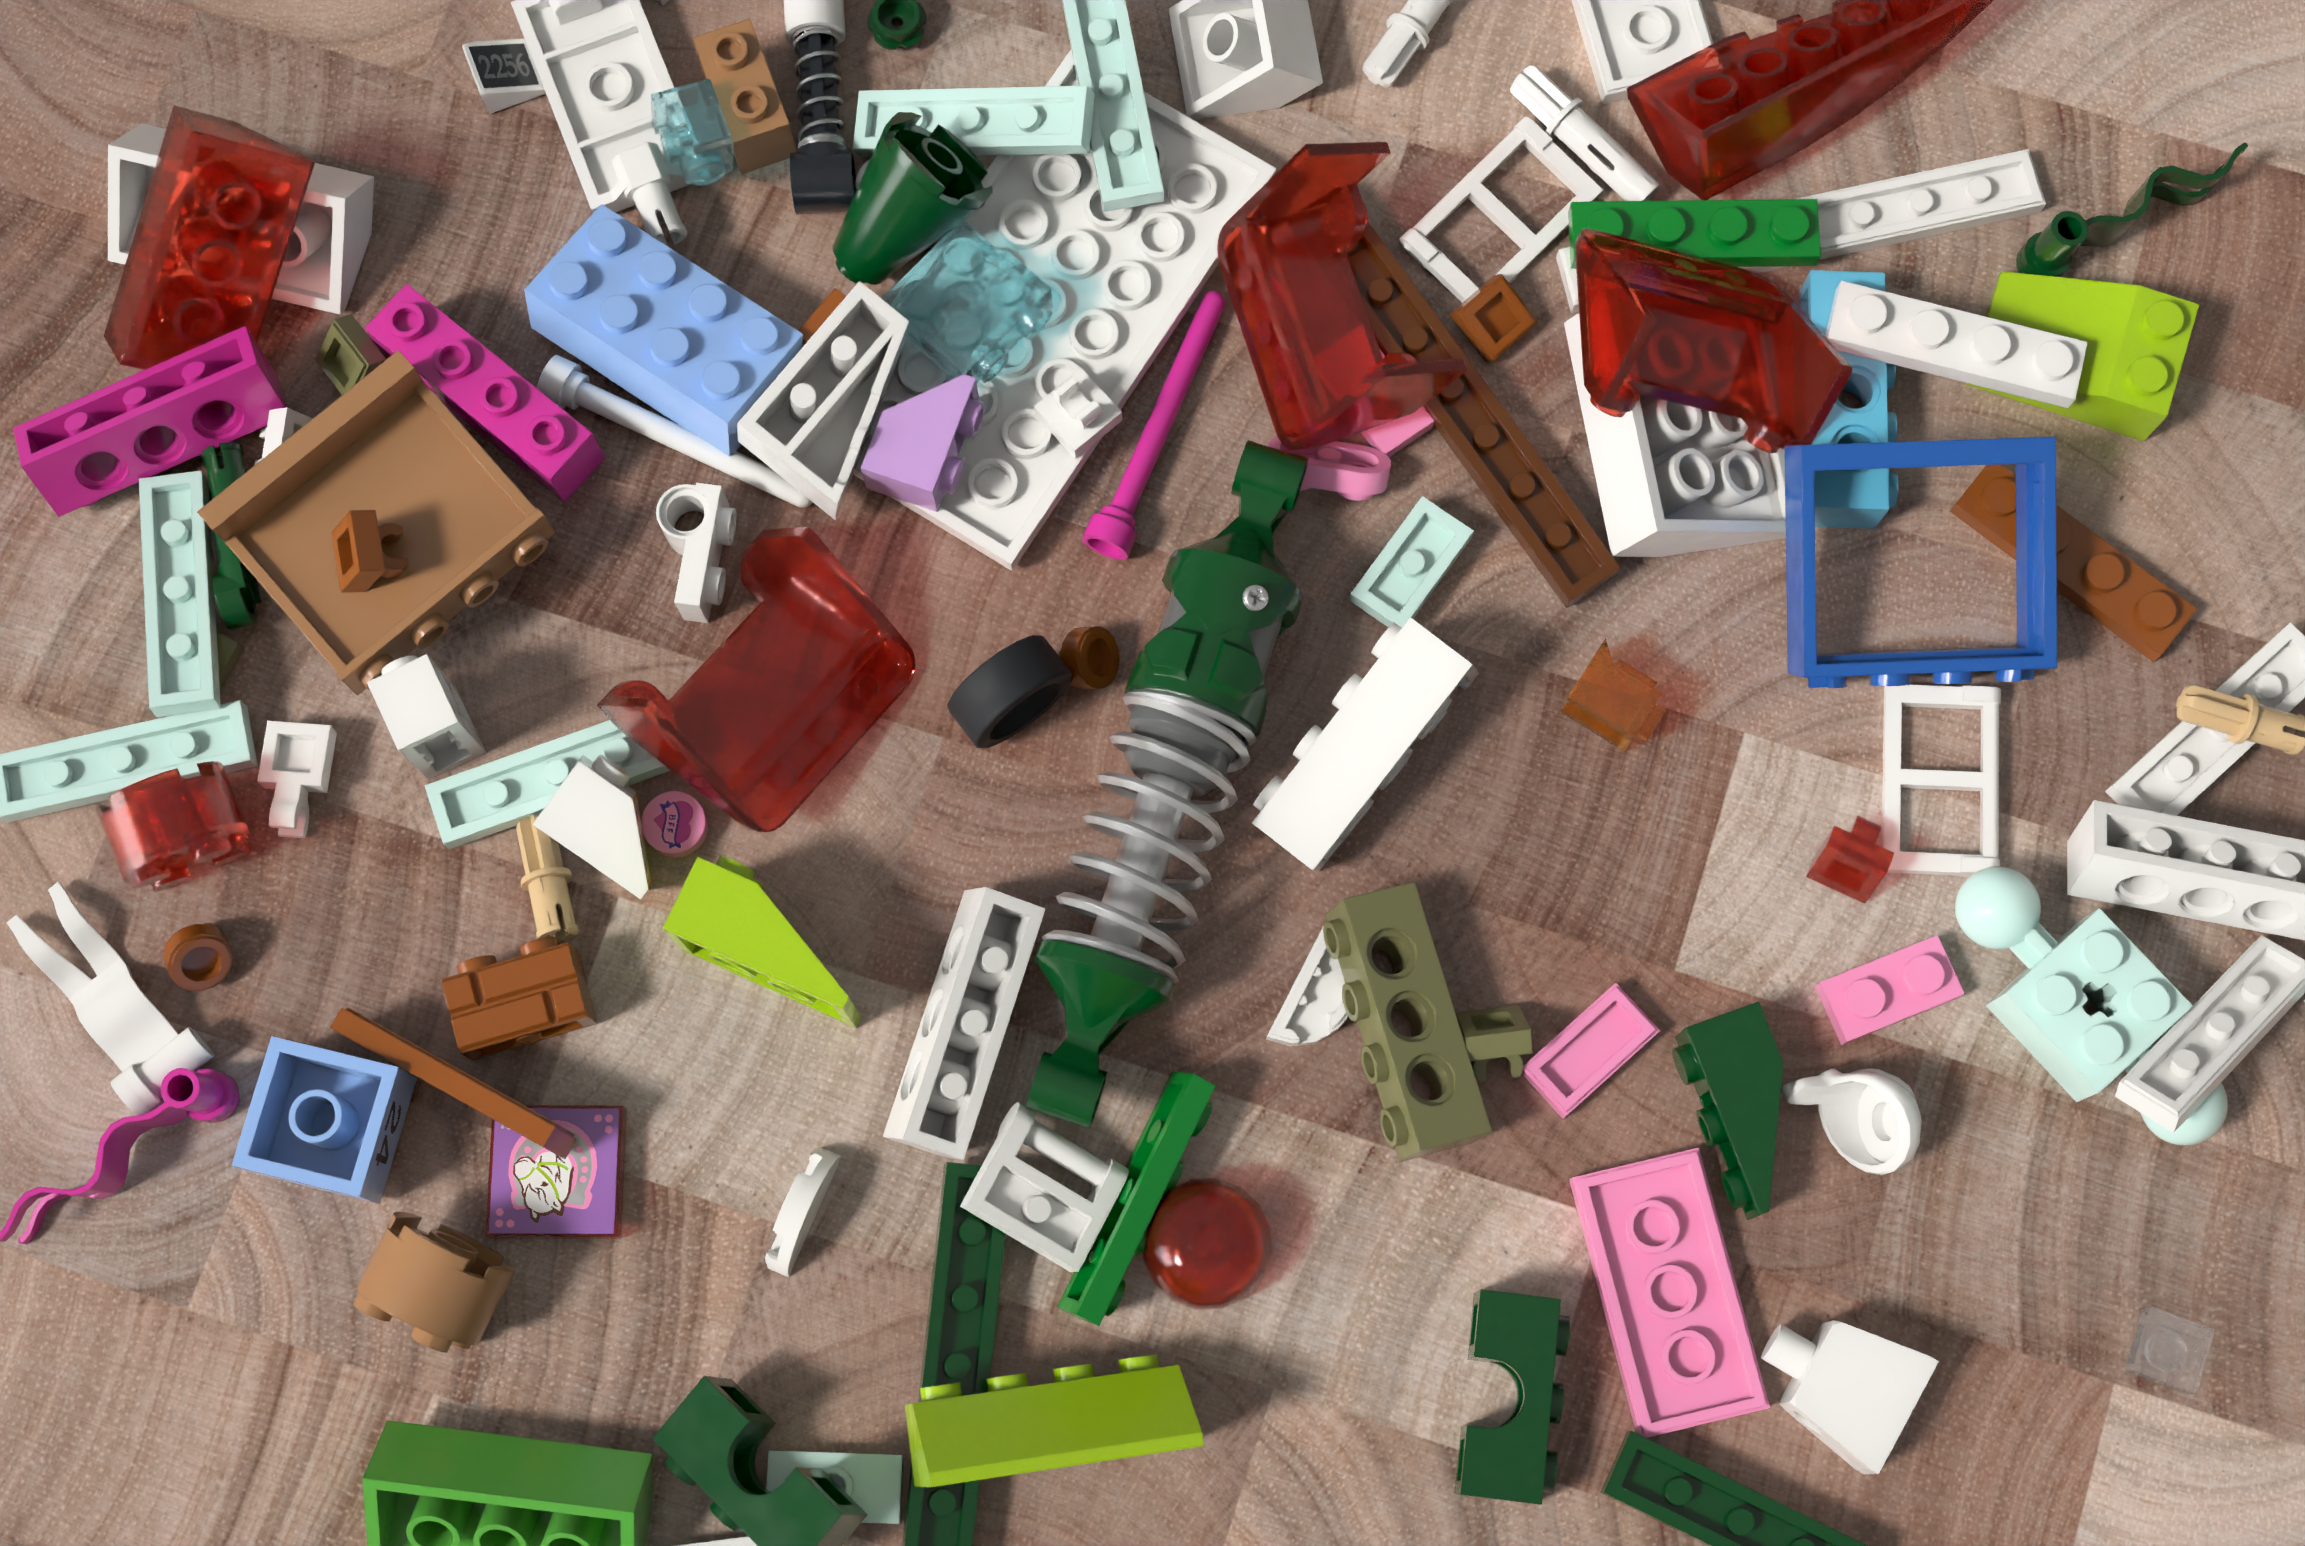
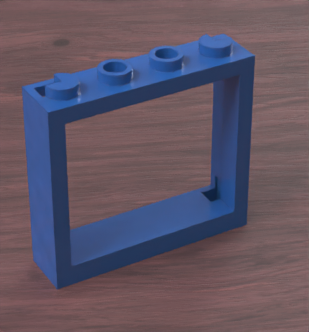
M2056 437L1784 446L1788 674L1808 678V688L1847 687V676L1870 675L1871 686L1910 685V674L1933 673V683L1964 684L1972 683V671H1995L1996 681L2017 682L2033 680L2034 669L2057 668ZM2016 464L2017 646L1817 654L1814 471Z

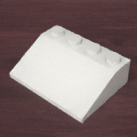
M1607 293L1564 323L1608 542L1613 557H1664L1786 538L1784 446L1786 445L1754 301Z

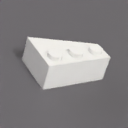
M860 281L737 423L738 442L834 520L837 518L903 349L909 320Z

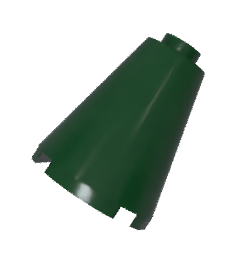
M898 112L885 125L832 246L833 253L837 259V268L847 279L856 284L859 281L863 284L868 283L872 285L882 283L983 207L986 200L993 193L992 186L983 187L981 181L988 173L982 162L970 148L939 124L932 133L917 126L916 123L922 116L913 112Z

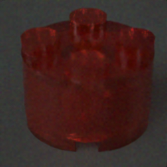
M221 762L197 763L201 775L188 779L180 776L178 768L148 777L110 795L108 798L111 806L99 804L96 807L97 814L125 883H131L132 888L152 885L155 892L162 891L190 880L189 867L208 860L212 861L214 867H219L236 862L251 853L246 842L250 839L251 834Z

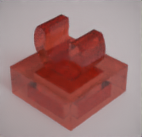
M1857 816L1850 832L1837 826L1833 827L1813 857L1806 877L1865 904L1887 874L1894 852L1875 844L1881 830L1880 825Z

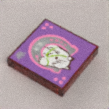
M524 1105L575 1134L574 1138L577 1140L566 1159L492 1119L486 1237L490 1239H621L626 1107L607 1105Z

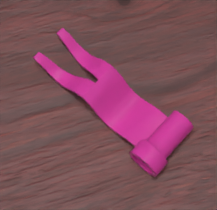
M178 1068L169 1072L161 1084V1095L165 1101L147 1114L121 1118L110 1124L101 1136L95 1171L88 1183L74 1190L37 1187L25 1192L14 1204L5 1227L0 1231V1241H7L15 1233L26 1210L39 1198L41 1200L33 1210L26 1231L18 1239L20 1244H29L39 1231L46 1212L55 1202L69 1196L103 1200L117 1194L125 1184L130 1149L138 1137L148 1130L175 1125L188 1116L208 1123H217L227 1119L235 1111L239 1102V1089L235 1080L224 1072L212 1069L193 1071L186 1068Z

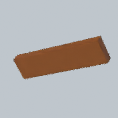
M349 1007L346 1010L341 1008L330 1026L331 1029L563 1159H566L577 1140L574 1138L575 1134Z

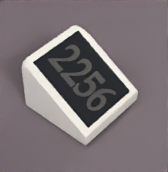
M525 38L473 41L462 45L478 91L489 114L546 94Z

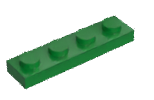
M1817 199L1571 202L1568 211L1571 269L1816 266L1821 257Z
M1171 1072L1125 1166L1129 1169L1127 1180L1079 1272L1073 1273L1057 1308L1081 1320L1100 1326L1104 1316L1111 1315L1118 1307L1126 1287L1123 1276L1133 1256H1138L1144 1251L1153 1235L1155 1223L1152 1220L1153 1214L1162 1196H1167L1173 1191L1182 1175L1184 1165L1180 1159L1190 1138L1197 1136L1202 1131L1210 1117L1212 1103L1209 1099L1216 1085L1194 1073Z

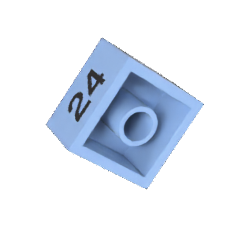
M271 1036L232 1166L255 1174L380 1204L417 1077L396 1066Z

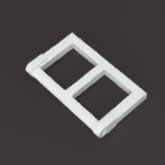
M1523 117L1513 127V130L1413 228L1408 229L1399 238L1402 248L1424 269L1426 268L1462 303L1479 288L1427 237L1467 198L1521 248L1496 274H1502L1510 284L1569 226L1568 211L1571 202L1595 201L1603 191L1529 117ZM1522 144L1576 195L1536 235L1482 184Z
M1930 685L1884 687L1881 872L1970 877L1975 872L1984 868L2000 867V688L1989 686L1956 687ZM1902 707L1981 710L1980 772L1901 769ZM1901 788L1980 791V855L1900 851Z

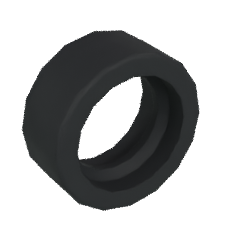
M1032 635L1016 641L981 664L953 692L947 706L950 714L977 748H989L1019 733L1053 706L1069 687L1072 681V673L1044 636Z

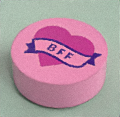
M680 791L664 792L653 798L646 806L641 819L642 832L645 839L656 852L666 857L680 858L692 854L700 848L708 833V819L705 811L694 797Z

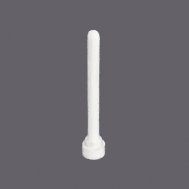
M554 355L541 373L537 389L562 409L569 407L575 410L578 406H581L797 507L805 508L813 503L768 465L737 451L729 457L677 423L590 384L589 376L581 373L582 368L579 364L559 355Z

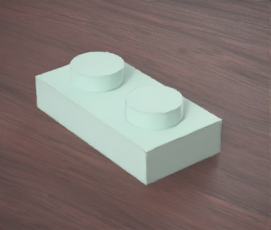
M1422 496L1351 592L1349 601L1388 628L1394 622L1403 628L1410 617L1412 619L1415 617L1469 543L1474 530Z

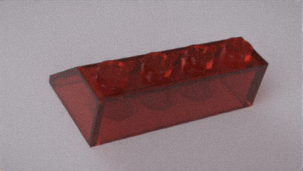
M173 106L104 333V338L120 365L145 370L244 326L248 328L256 343L258 342L315 165L312 158L235 121Z

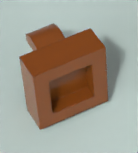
M350 510L331 532L341 593L366 592L379 577H396L409 565L408 558H390L383 553L381 543H396L404 533L403 527L393 523L382 524L378 527L376 510Z

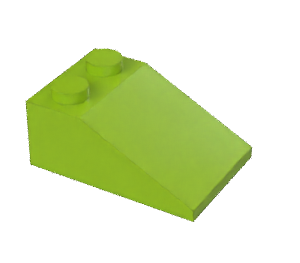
M2001 271L1997 278L1986 317L2087 342L2076 400L2069 408L1969 383L1965 385L2145 441L2168 416L2200 304L2140 285Z
M719 856L716 865L697 857L663 926L664 931L681 950L857 1028L862 1016L853 1002L762 890L764 885L753 878L755 871L724 856Z

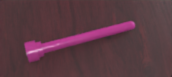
M1209 291L1203 296L1110 506H1103L1100 514H1093L1082 536L1083 543L1101 555L1116 560H1126L1135 543L1137 532L1134 530L1136 519L1133 517V514L1226 305L1225 297L1218 291Z

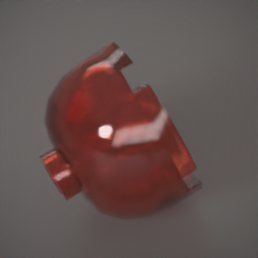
M1219 1178L1189 1179L1168 1190L1162 1196L1145 1231V1248L1142 1252L1143 1261L1153 1284L1172 1302L1196 1311L1223 1309L1246 1299L1263 1280L1272 1255L1271 1227L1261 1205L1241 1186Z

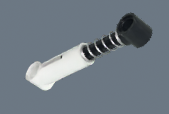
M784 0L786 40L789 44L793 45L792 49L799 57V60L794 65V73L800 79V83L795 88V95L801 101V106L796 111V117L803 125L797 136L799 141L798 149L796 152L790 153V179L795 213L797 215L848 211L857 191L856 170L852 148L846 147V141L839 134V130L845 124L839 120L838 107L844 101L837 97V84L842 81V78L836 74L835 62L839 61L841 56L835 52L834 48L845 40L844 0Z

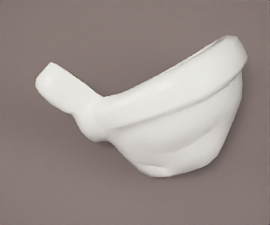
M1831 1068L1817 1076L1801 1078L1783 1085V1096L1788 1103L1795 1105L1818 1104L1822 1127L1830 1143L1853 1166L1867 1173L1884 1175L1899 1171L1914 1158L1920 1144L1921 1113L1911 1087L1899 1077L1875 1068L1860 1069L1850 1073H1841L1835 1068Z

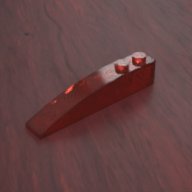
M1839 0L1832 3V13L1806 22H1803V18L1799 14L1792 15L1776 21L1777 31L1754 39H1750L1745 31L1725 37L1628 87V100L1667 174L1701 200H1708L1805 149L1853 119L1902 83L1945 47L1994 0Z

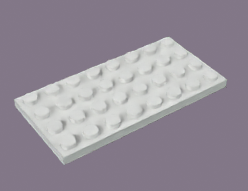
M1072 49L1046 86H1079ZM1144 92L1164 189L1163 202L1103 212L1091 146L1089 154L997 155L987 169L988 174L981 181L984 188L992 186L993 193L986 200L983 207L937 241L892 306L909 320L906 340L854 475L864 481L860 468L882 411L960 375L966 374L975 377L979 401L985 403V412L976 437L974 439L965 437L958 458L964 460V466L955 493L952 496L944 493L937 512L896 498L893 499L1011 571L1014 570L1101 440L1099 439L1075 459L1035 416L1034 406L1078 369L1082 368L1121 410L1276 179L1275 167Z

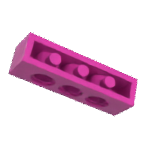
M407 283L364 328L386 359L399 350L416 369L425 384L450 411L563 503L572 496L605 459L595 437L588 429Z
M244 326L15 426L13 431L22 469L57 516L60 517L78 508L90 506L103 497L139 482V478L154 477L158 473L196 456H202V451L209 446L214 445L217 448L220 446L219 443H228L253 431H259L267 426L270 410L286 408L287 404L277 374L248 328Z

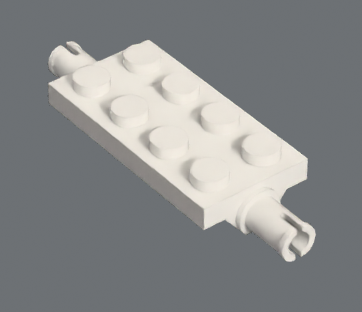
M640 0L512 1L511 5L592 213L601 204L614 212L636 205L646 233L668 246L661 229V225L666 224L674 245L683 241L687 236V230L682 224L670 192L709 178V174Z

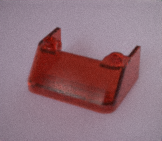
M1387 142L1305 144L1223 225L1218 237L1217 254L1219 264L1275 432L1280 442L1290 450L1317 448L1411 415L1467 371L1463 359L1418 362L1412 355L1405 352L1391 353L1382 358L1347 252L1359 242L1368 221L1367 207L1361 197L1357 184L1391 153Z

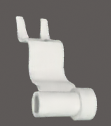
M57 882L48 889L57 915L70 939L95 971L97 976L94 979H91L48 945L17 914L6 923L30 959L69 998L85 1030L122 1071L110 1082L116 1094L136 1116L147 1114L165 1102L161 1095V1084L169 1072L178 1068L197 1071L214 1057V1053L202 1037L191 1027H187L180 1034L176 1031L167 1018L139 988L124 959L84 918L74 905L67 891L60 882Z

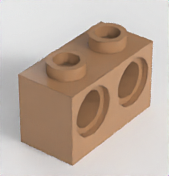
M748 18L692 37L703 73L740 173L744 174L790 158V153L796 152L792 131L751 19Z

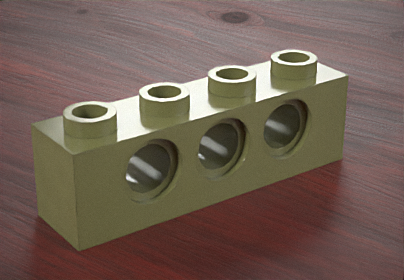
M1415 882L1342 899L1325 914L1324 941L1330 956L1333 959H1338L1345 981L1342 987L1343 1004L1347 1015L1352 1021H1357L1364 1044L1361 1049L1362 1067L1368 1081L1371 1084H1376L1383 1106L1380 1112V1125L1387 1144L1392 1148L1395 1147L1399 1162L1471 1144L1492 1133ZM1372 948L1382 950L1389 956L1393 966L1392 974H1386L1375 966L1371 955ZM1391 1010L1400 1011L1409 1019L1412 1029L1410 1037L1400 1034L1393 1027ZM1411 1072L1421 1074L1428 1081L1431 1091L1429 1100L1420 1098L1413 1091L1410 1084Z

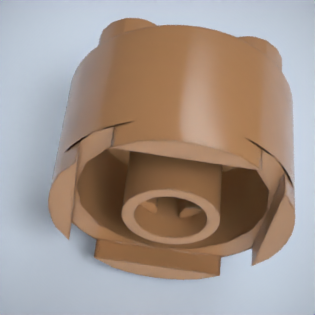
M394 1212L356 1288L359 1293L353 1303L354 1307L364 1314L381 1321L390 1322L392 1316L414 1326L410 1336L422 1345L436 1351L447 1353L451 1344L464 1349H469L471 1345L478 1344L516 1268L513 1265L500 1266L504 1259L502 1255L457 1230L440 1224L438 1230H430L427 1233L417 1229L422 1217L406 1212Z

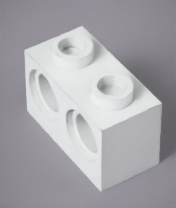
M427 654L419 658L411 655L396 659L382 669L381 676L367 682L398 751L428 780L486 753L456 686Z

